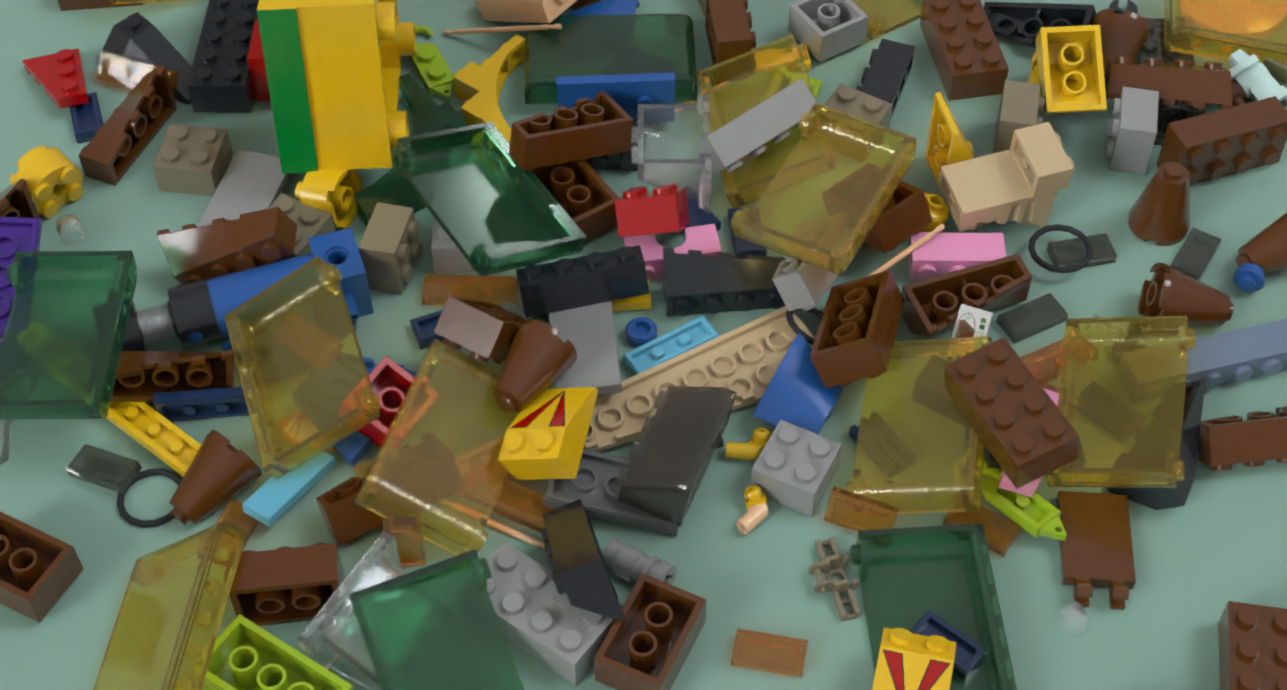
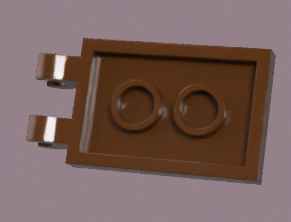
M1058 491L1056 498L1057 509L1061 511L1060 520L1067 534L1065 541L1059 540L1062 585H1073L1074 607H1089V598L1093 596L1092 587H1108L1110 609L1125 610V600L1129 598L1128 589H1133L1136 583L1127 495Z

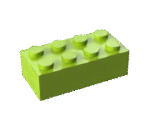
M240 614L191 667L200 690H354L353 685Z

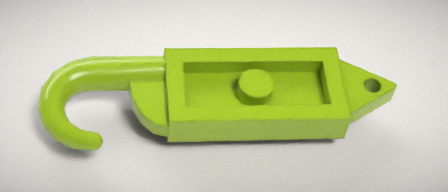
M421 25L415 26L416 34L425 33L430 37L433 36L430 28ZM416 44V56H410V61L430 96L436 95L451 102L454 89V75L436 44Z
M967 456L958 460L955 464L953 473L956 480L961 484L966 482L962 471L967 467L976 468L987 477L982 484V494L985 496V500L1035 538L1041 535L1062 541L1066 540L1067 534L1060 520L1061 511L1036 492H1034L1032 497L998 488L1002 471L999 468H987L986 460L980 456Z

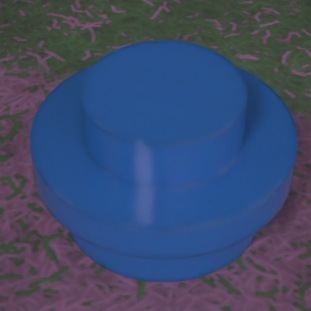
M1252 263L1242 264L1233 274L1234 283L1241 290L1247 292L1262 289L1266 281L1263 269Z

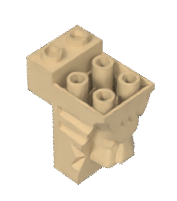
M1049 122L1014 130L1009 150L941 166L937 186L959 232L970 229L974 230L993 221L1001 225L1015 221L1016 223L1043 228L1047 226L1049 215L1052 213L1053 201L1058 190L1068 188L1071 176L1074 173V163L1072 158L1066 155L1062 147L1060 135L1054 132Z

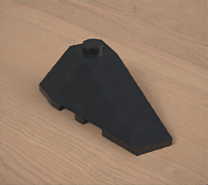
M985 2L984 10L994 34L1036 48L1035 40L1041 27L1093 25L1095 15L1097 14L1094 5L1012 2Z
M138 12L115 24L97 59L98 64L113 77L120 80L125 78L136 82V85L158 66H165L174 99L188 105L191 104L187 84L192 66L162 33Z
M1202 380L1174 385L1153 412L1154 422L1145 432L1139 431L1133 439L1137 445L1128 456L1122 454L1116 462L1106 486L1110 493L1127 495L1128 500L1154 510L1185 505L1195 477L1205 384Z

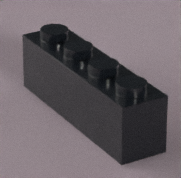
M640 245L624 246L617 250L602 253L593 252L587 256L572 259L563 258L552 263L533 264L525 268L516 269L525 318L650 293Z
M663 247V294L666 316L716 314L720 312L779 309L786 305L772 278L779 263L785 260V258L747 255L745 259H738L732 256V253L720 252L718 257L703 256L700 250H689L687 254L674 253V248Z
M581 499L542 514L545 527L540 529L549 557L548 563L553 573L552 578L559 595L566 593L572 606L618 621L624 619L625 615L610 579V573L602 556L600 545Z

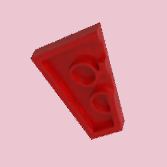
M79 48L72 50L63 49L54 54L22 60L25 70L34 76L38 85H42L45 88L47 95L60 109L89 103Z

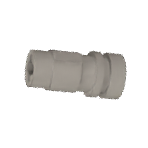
M612 539L603 551L602 556L606 565L612 568V573L629 583L637 582L641 573L670 585L673 584L677 571L675 566L665 561L662 562L656 556L650 558L644 552L617 539Z

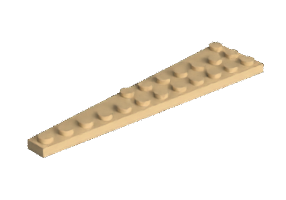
M781 307L622 381V392L597 396L584 449L600 452L760 402L782 359L797 336L787 322V307ZM793 312V319L798 327L815 339L809 329ZM504 436L454 459L463 485L462 491L464 494L515 478L498 461Z

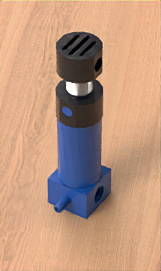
M347 228L308 238L311 253L207 280L204 278L169 287L167 291L170 301L157 307L137 311L134 300L128 299L94 308L96 326L103 351H148L147 343L176 336L181 339L183 348L188 349L222 340V338L235 335L241 330H254L272 317L283 319L304 303L313 306L315 314L327 311L329 318L347 316L349 320L354 321L361 316L373 314L367 275L352 229Z

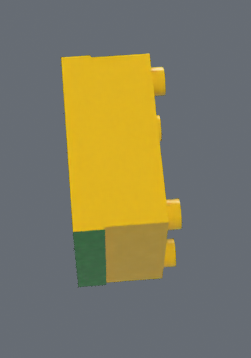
M259 0L257 15L282 174L307 173L325 168H392L394 148L409 147L407 111H398L402 57L416 56L415 23L399 21L397 0Z

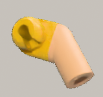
M750 485L745 489L744 497L746 498L747 512L735 523L738 530L744 535L751 532L769 513L766 494L762 492L761 487L758 485Z

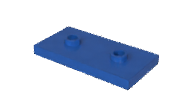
M675 73L556 77L558 107L563 105L571 108L576 106L577 100L586 97L590 101L596 98V93L605 91L633 121L674 120Z

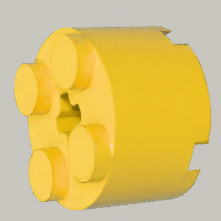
M43 145L28 151L17 162L16 165L19 169L16 175L11 173L10 185L21 178L27 182L32 202L35 203L38 213L43 214L46 218H52L59 212L62 205L68 201H77L84 193L81 170L55 146L47 148Z
M342 168L319 169V171L307 172L303 182L300 181L296 185L295 197L302 204L332 214L336 228H347L359 213L360 205H356L357 195L362 196L361 177L355 170Z

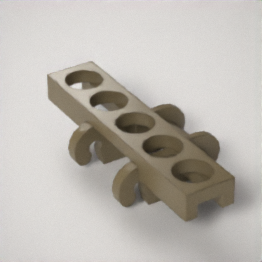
M829 537V540L820 542V539L815 540V548L820 562L813 563L807 569L810 575H815L817 584L814 586L815 592L826 593L831 591L841 622L860 618L861 612L853 590L859 587V580L855 578L849 584L843 566L851 561L849 554H844L843 559H841L834 537ZM823 547H830L833 553L826 556ZM822 573L825 574L827 581H824ZM838 575V576H841V577L843 578V580H840V581H837V579H832V580H831V577ZM847 592L849 597L841 599L839 594ZM843 606H852L854 612L846 614Z

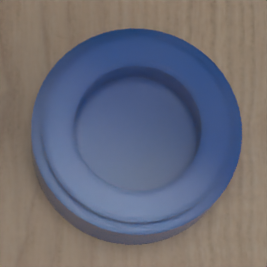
M638 317L632 319L626 325V340L634 348L657 338V326L651 319Z

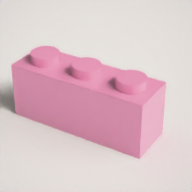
M918 232L910 236L908 247L930 232ZM938 232L907 255L910 281H921L1006 257L1003 233Z

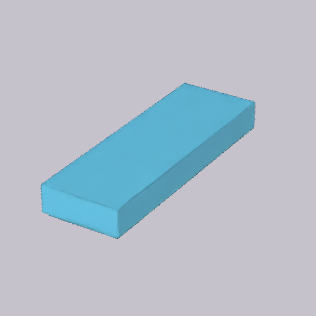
M702 315L623 354L622 362L632 375L635 376L720 335Z
M307 443L242 504L243 512L270 527L335 465V458Z

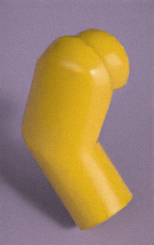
M765 428L755 429L753 431V438L747 443L727 441L725 458L755 460L759 457L771 436L770 431Z

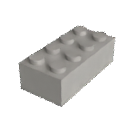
M504 542L460 591L464 613L577 686L593 667L594 657L615 619L572 606L566 593L559 595L551 570Z

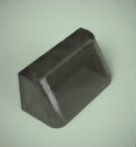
M669 386L666 391L660 390L653 407L657 411L654 417L651 415L647 416L641 431L645 436L642 442L635 441L629 455V459L632 462L629 468L623 466L616 481V486L621 487L618 501L682 526L728 425L737 392L725 387Z

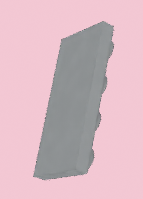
M238 149L201 216L197 227L211 225L214 219L224 217L225 220L239 219L240 214L268 209L282 193L291 173L282 174L280 158L278 156Z
M611 301L549 313L550 325L560 331L557 337L564 343L569 339L577 352V360L567 372L555 381V388L596 387L598 389L597 396H608L613 393L622 392Z

